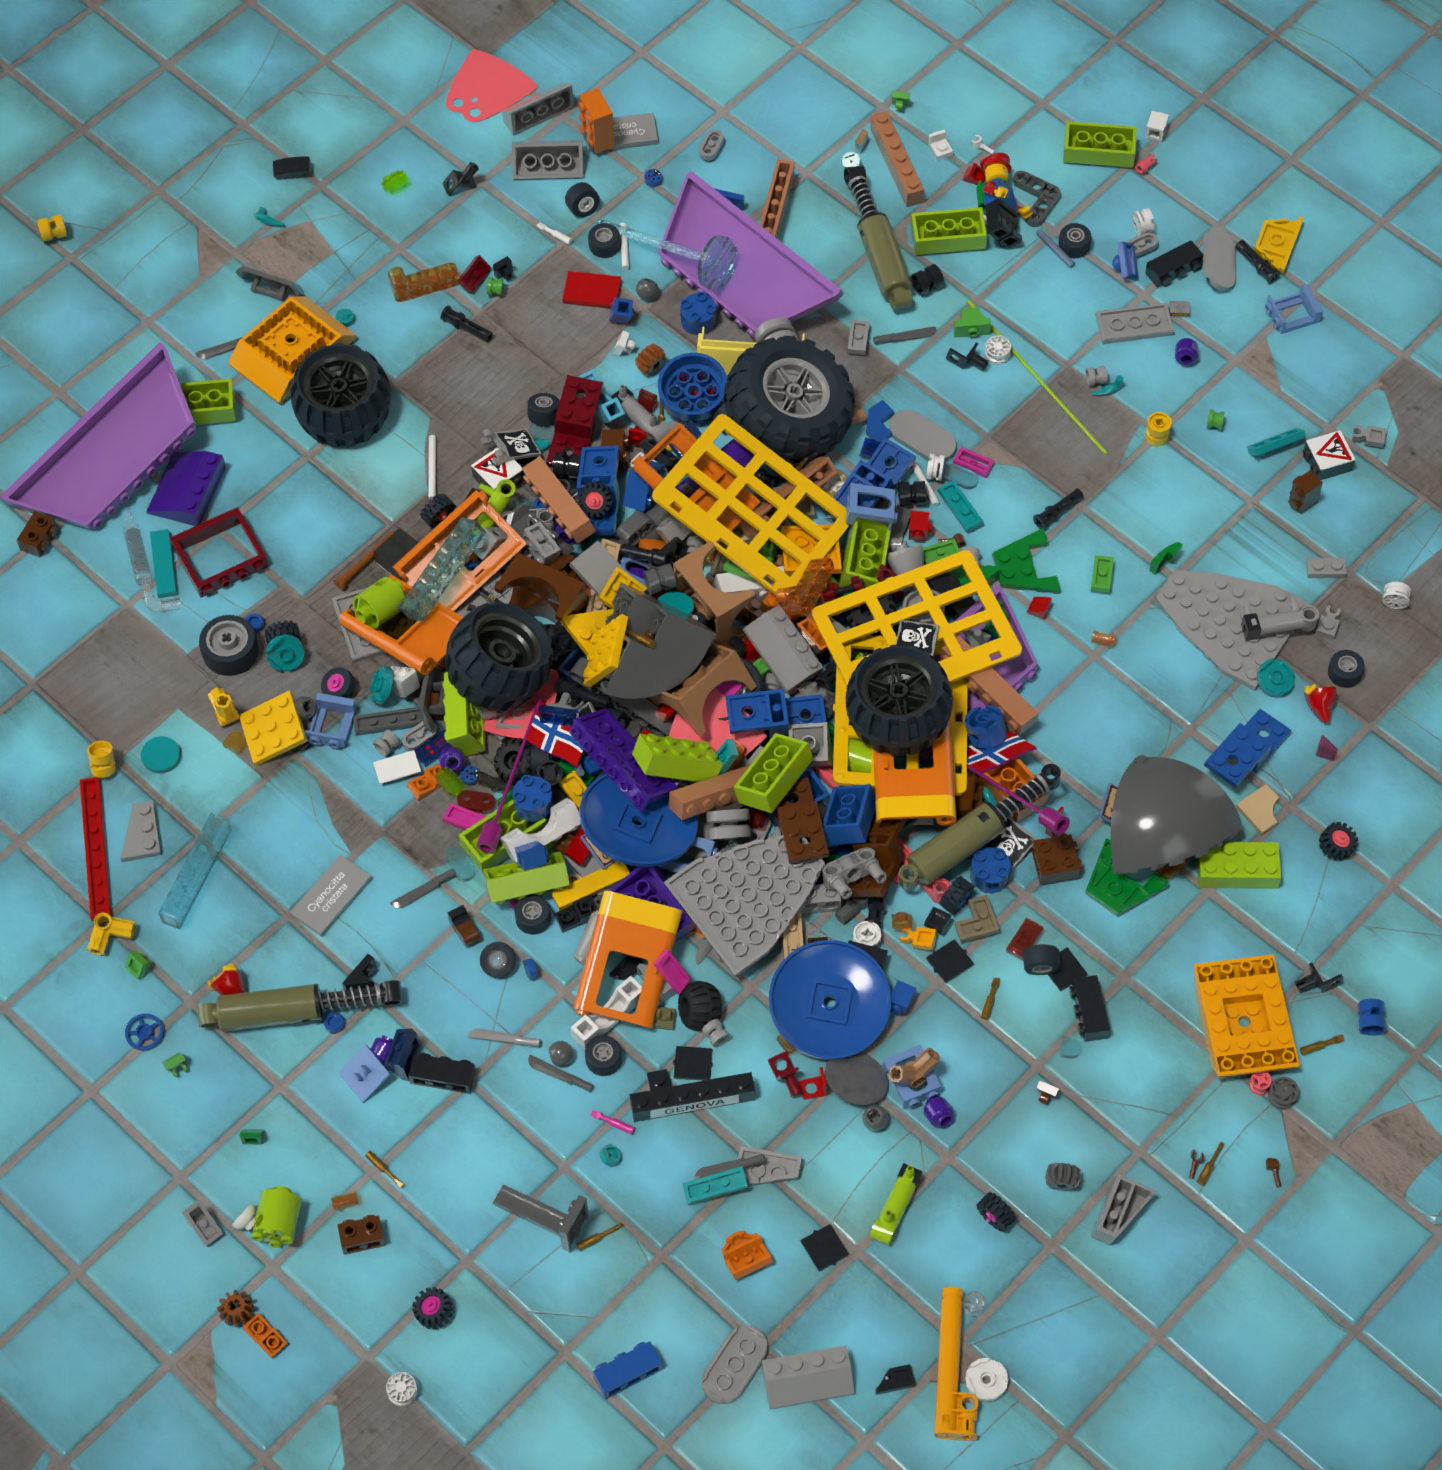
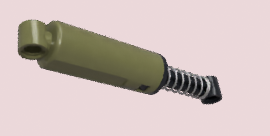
M863 165L845 167L844 181L852 191L856 207L862 218L857 224V229L884 299L889 301L892 309L911 307L913 284L886 214L876 210L877 206L874 205L873 195L870 194L871 190L868 188L869 184L866 179L865 167Z
M1055 764L1045 765L1040 774L1034 775L1033 780L1028 779L1027 784L1021 785V789L1016 788L1015 794L1032 804L1031 800L1034 798L1038 799V795H1044L1049 790L1059 787L1061 782L1060 768ZM1053 775L1055 778L1049 779L1047 776ZM1010 795L1009 797H1003L1002 802L997 801L996 806L989 801L983 802L908 855V864L903 865L899 869L900 886L905 890H913L918 886L919 881L925 885H930L1007 830L1006 818L1008 816L1013 817L1014 812L1019 813V809L1021 807L1026 808V806ZM906 875L913 876L911 879H905L904 877Z
M397 980L385 981L381 984H375L374 987H369L368 985H366V988L358 986V989L350 987V990L345 991L342 988V991L337 992L334 989V992L329 993L328 990L325 993H321L319 984L222 995L217 997L216 1003H205L197 1006L199 1027L211 1028L219 1025L220 1031L227 1032L323 1020V1011L326 1012L327 1009L334 1011L335 1008L342 1010L343 1007L350 1009L351 1006L358 1008L359 1005L366 1007L367 1004L374 1006L375 1003H378V1005H396L402 1003L401 982Z

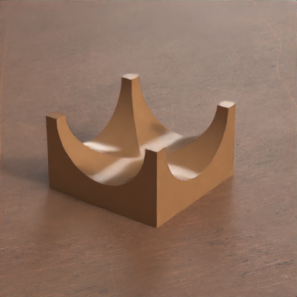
M709 541L673 563L677 582L674 592L684 593L693 600L694 612H700L706 616L707 626L715 633V639L730 641L731 637L735 636L742 639L747 636L743 631L745 627L732 626V623L737 614L756 598V593L752 588L741 593L722 592L712 586L713 577L706 580L703 574L704 566L709 555L716 550L715 544Z
M713 643L708 648L697 668L683 682L666 692L664 691L661 694L647 698L659 708L665 704L672 707L690 724L696 734L701 736L706 732L702 720L703 706L707 696L717 685L725 681L736 680L750 691L757 687L735 650Z

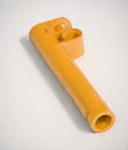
M945 1287L942 1289L934 1436L940 1439L974 1441L978 1438V1435L975 1433L978 1399L973 1394L958 1392L963 1290L957 1287ZM969 1402L973 1404L974 1408L970 1410L965 1409L963 1404Z

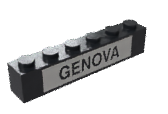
M752 1072L629 1094L634 1122L756 1100Z

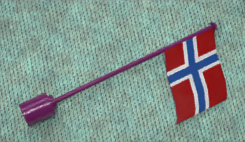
M540 697L536 699L537 703L494 821L484 823L477 841V848L483 852L494 853L503 831L497 822L526 742L531 743L543 752L567 761L576 769L579 765L584 749L569 733L575 718L566 714L563 717H558L556 712L547 711L546 704L543 703V699Z
M1007 729L1008 737L991 751H985L984 748H978L973 745L967 747V768L1039 813V823L1057 835H1062L1067 831L1070 825L1068 817L1052 807H1046L1043 810L1038 809L983 774L1004 765L1020 755L1037 750L1036 746Z

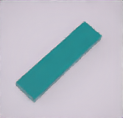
M169 529L150 532L157 596L162 598L177 595Z

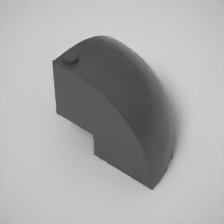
M621 582L612 602V605H614L613 613L607 616L606 625L623 614L628 616L626 626L628 630L644 636L645 631L650 630V633L655 635L654 641L656 645L654 648H650L638 642L635 637L625 633L618 668L604 677L600 685L606 694L627 699L647 698L661 694L664 691L666 692L683 682L697 668L708 648L714 643L715 633L684 612Z
M1137 756L1124 772L1113 804L1111 855L1114 874L1139 873V869L1151 867L1152 871L1158 870V868H1162L1168 863L1171 867L1185 863L1184 859L1193 855L1195 858L1209 853L1211 849L1219 848L1223 845V840L1226 838L1232 839L1243 828L1235 805L1218 783L1194 766L1170 758Z

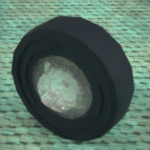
M492 942L486 945L480 955L482 970L488 976L494 978H502L509 975L516 964V955L513 949L503 942Z

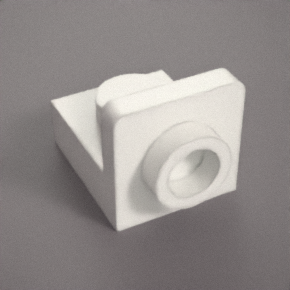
M945 130L936 131L929 135L928 146L936 161L953 156V150L946 139Z

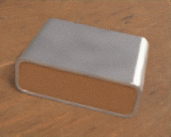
M862 129L855 141V153L861 154L868 141L867 130Z

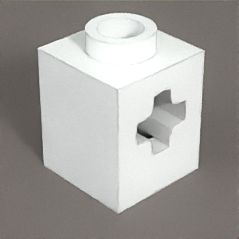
M1152 111L1146 127L1145 138L1162 142L1169 115Z

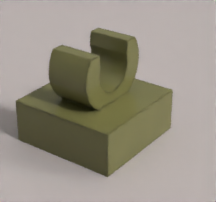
M658 1007L653 1028L673 1031L676 1009Z

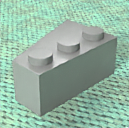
M1118 1174L1110 1185L1091 1237L1111 1245L1157 1191Z

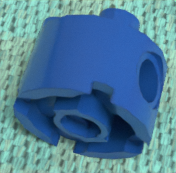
M700 291L689 295L681 301V324L685 331L690 334L693 332L699 335V333H702V327H704L705 334L714 329L717 320L716 304L710 296Z
M985 705L986 708L983 709L976 707L965 716V726L970 743L975 747L984 748L985 751H991L1008 737L1002 711L992 705Z
M524 775L515 784L512 792L514 809L520 818L525 821L535 822L542 817L543 819L550 814L553 798L549 782L538 776Z
M985 848L975 852L970 870V879L975 888L977 887L981 892L990 894L1004 889V886L1009 882L1011 862L1006 852L1001 848Z

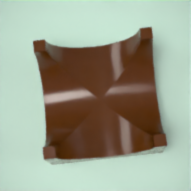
M520 553L516 554L494 587L495 592L500 594L513 587L510 605H518L519 608L531 612L534 616L546 618L553 623L557 621L563 622L568 615L585 613L587 600L584 582Z

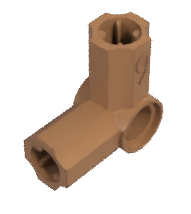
M927 1048L915 1060L905 1065H893L889 1069L888 1077L891 1082L909 1083L911 1088H916L926 1081V1075L940 1063V1056L932 1048Z

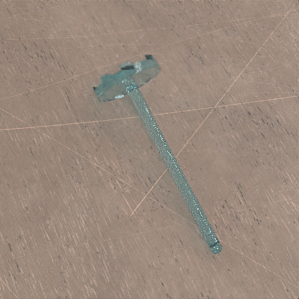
M603 219L596 221V225L600 223L614 225L622 236L699 261L697 269L698 280L705 288L714 290L719 287H725L735 271L733 264L738 250L731 238L716 235L707 242L701 253Z

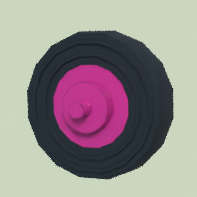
M333 668L322 678L321 691L323 694L348 698L354 690L355 679L351 672L345 668Z

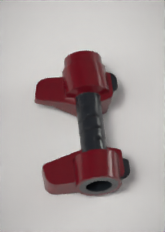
M860 576L851 577L850 585L839 587L835 582L827 584V588L822 590V596L824 601H832L840 598V595L853 591L856 592L866 588Z

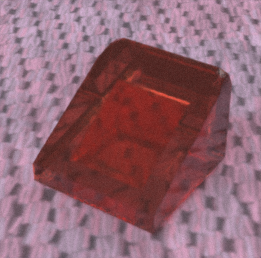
M640 389L637 401L647 411L654 413L658 406L657 395Z

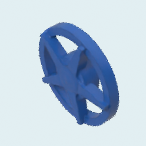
M140 1014L133 1017L125 1028V1038L132 1048L142 1051L152 1049L158 1045L164 1033L161 1021L151 1014ZM142 1018L153 1019L156 1023L152 1025L143 1023ZM139 1020L140 1025L137 1026L136 1031H129L132 1024ZM157 1026H159V1036L158 1038H155L153 1036V1030ZM129 1035L138 1037V1045L130 1041ZM150 1039L154 1041L150 1045L142 1046V1044L146 1040Z

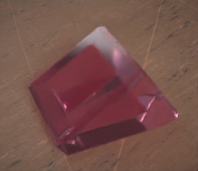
M1322 735L1316 756L1334 761L1338 749Z

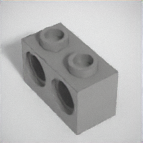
M540 521L524 529L522 539L527 543L525 546L536 561L548 566L560 556L561 549Z
M815 884L801 908V914L837 912L841 908V896L836 890L827 889L824 884Z

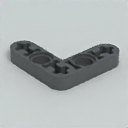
M1017 171L1013 177L1014 186L1038 197L1030 209L1033 214L1027 218L1029 226L1038 227L1058 202L1060 189L1026 171ZM1038 184L1041 188L1034 189L1032 186ZM1046 204L1048 205V207L1043 209L1040 208L1039 205Z

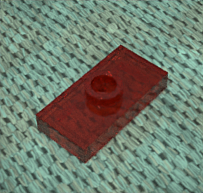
M753 807L739 808L749 809L750 819L738 821V825H749L750 828H763L769 812Z
M1026 918L1006 948V952L1023 960V951L1035 944L1044 927Z

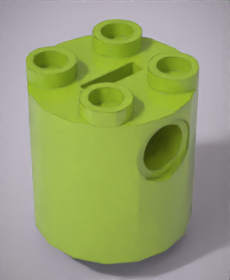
M383 577L353 598L352 604L357 619L376 629L409 605V601L402 591V583L399 580L394 581L391 578Z
M848 738L847 771L871 773L872 749L869 744L866 745L862 740Z
M276 1186L263 1190L259 1199L252 1239L269 1242V1246L273 1248H281L282 1244H293L302 1199L298 1195L291 1193V1189L285 1186Z

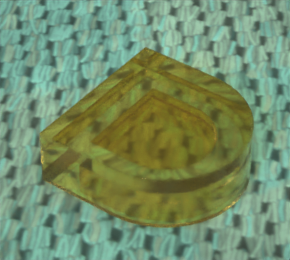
M238 731L230 733L223 742V747L238 754H241L246 746L244 734Z

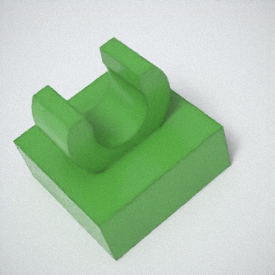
M892 92V103H895V111L902 112L904 105L909 106L910 93Z
M135 950L129 953L125 968L137 979L144 977L146 970L150 968L152 960L146 961L144 959L145 954H139Z
M181 1052L161 1062L164 1068L170 1070L171 1074L175 1077L178 1076L175 1072L177 1066H181L183 1071H187L186 1065L181 1063L186 1060Z

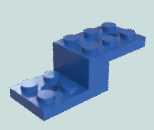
M884 438L867 463L862 460L858 462L834 499L846 508L850 483L895 489L898 482L901 481L915 461L916 456L889 439ZM888 459L895 460L894 465L890 467L886 466L885 462ZM858 493L860 501L857 503V506L873 508L878 500L886 502L887 498Z
M619 445L582 447L576 487L578 495L580 490L589 482L597 481V483L603 482L604 486L608 485V489L612 491L611 496H613L612 506L604 515L600 516V520H595L596 516L590 517V514L586 515L596 530L591 535L615 534L620 490L616 478L620 454Z
M784 689L725 696L730 734L768 730L769 739L775 733L789 737V725L827 722L823 694L785 698ZM750 709L753 713L750 716H744L742 711ZM803 712H809L811 717L803 719L800 715Z
M1260 708L1245 726L1241 723L1236 726L1205 761L1204 766L1236 788L1251 770L1256 773L1291 734L1292 730ZM1266 731L1269 736L1262 737L1259 735V732ZM1235 759L1237 764L1230 765L1227 760Z

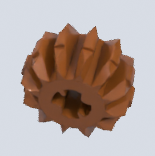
M657 344L648 345L638 354V357L635 359V365L641 372L649 375L663 365V362L666 360V354Z
M234 1290L231 1296L230 1293L226 1292L227 1299L220 1298L219 1302L221 1305L217 1307L218 1312L221 1313L219 1315L220 1319L225 1320L228 1326L233 1322L234 1326L238 1327L240 1321L245 1325V1318H252L251 1311L254 1310V1305L251 1304L252 1298L246 1297L247 1295L244 1291L238 1294V1291Z

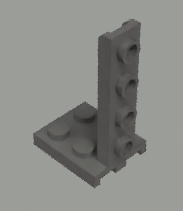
M502 1185L493 1201V1205L558 1235L561 1239L562 1249L568 1252L571 1250L575 1237L579 1236L580 1228L585 1219L587 1220L589 1217L587 1198L581 1195L578 1196L576 1201L573 1200L568 1208V1215L506 1185Z

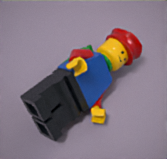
M994 153L985 157L980 162L986 177V183L978 181V186L976 187L978 208L982 207L983 211H985L988 234L999 240L1002 245L1009 249L1023 241L1022 235L1017 232L1018 220L1016 218L1021 215L1026 219L1033 213L1028 205L1024 208L1016 205L1013 189L1007 184L1009 180L1008 174L1012 171L1009 156L1005 153Z

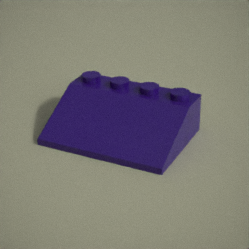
M209 451L174 452L146 513L192 526L199 525L226 469L223 455Z
M638 866L609 890L681 910L682 915L675 942L696 928L692 919L664 884L667 879L657 866Z

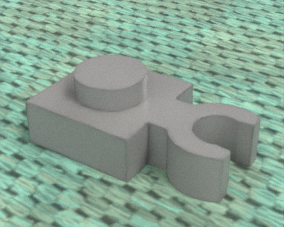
M1354 426L1353 432L1359 434H1353V441L1365 440V445L1383 448L1386 428L1368 426L1367 430H1365L1361 426Z
M1328 605L1325 616L1321 615L1315 634L1334 640L1340 622L1337 619L1341 610L1338 608L1336 613H1331V606Z

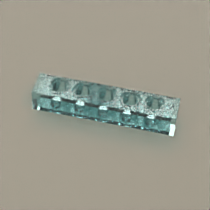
M464 517L459 520L402 600L398 608L409 619L419 622L425 620L486 534V531L476 520Z

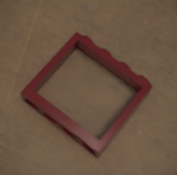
M238 507L170 537L172 548L200 598L208 594L211 595L221 588H226L234 582L244 580L248 576L269 567L265 553ZM240 524L257 556L200 582L183 550Z

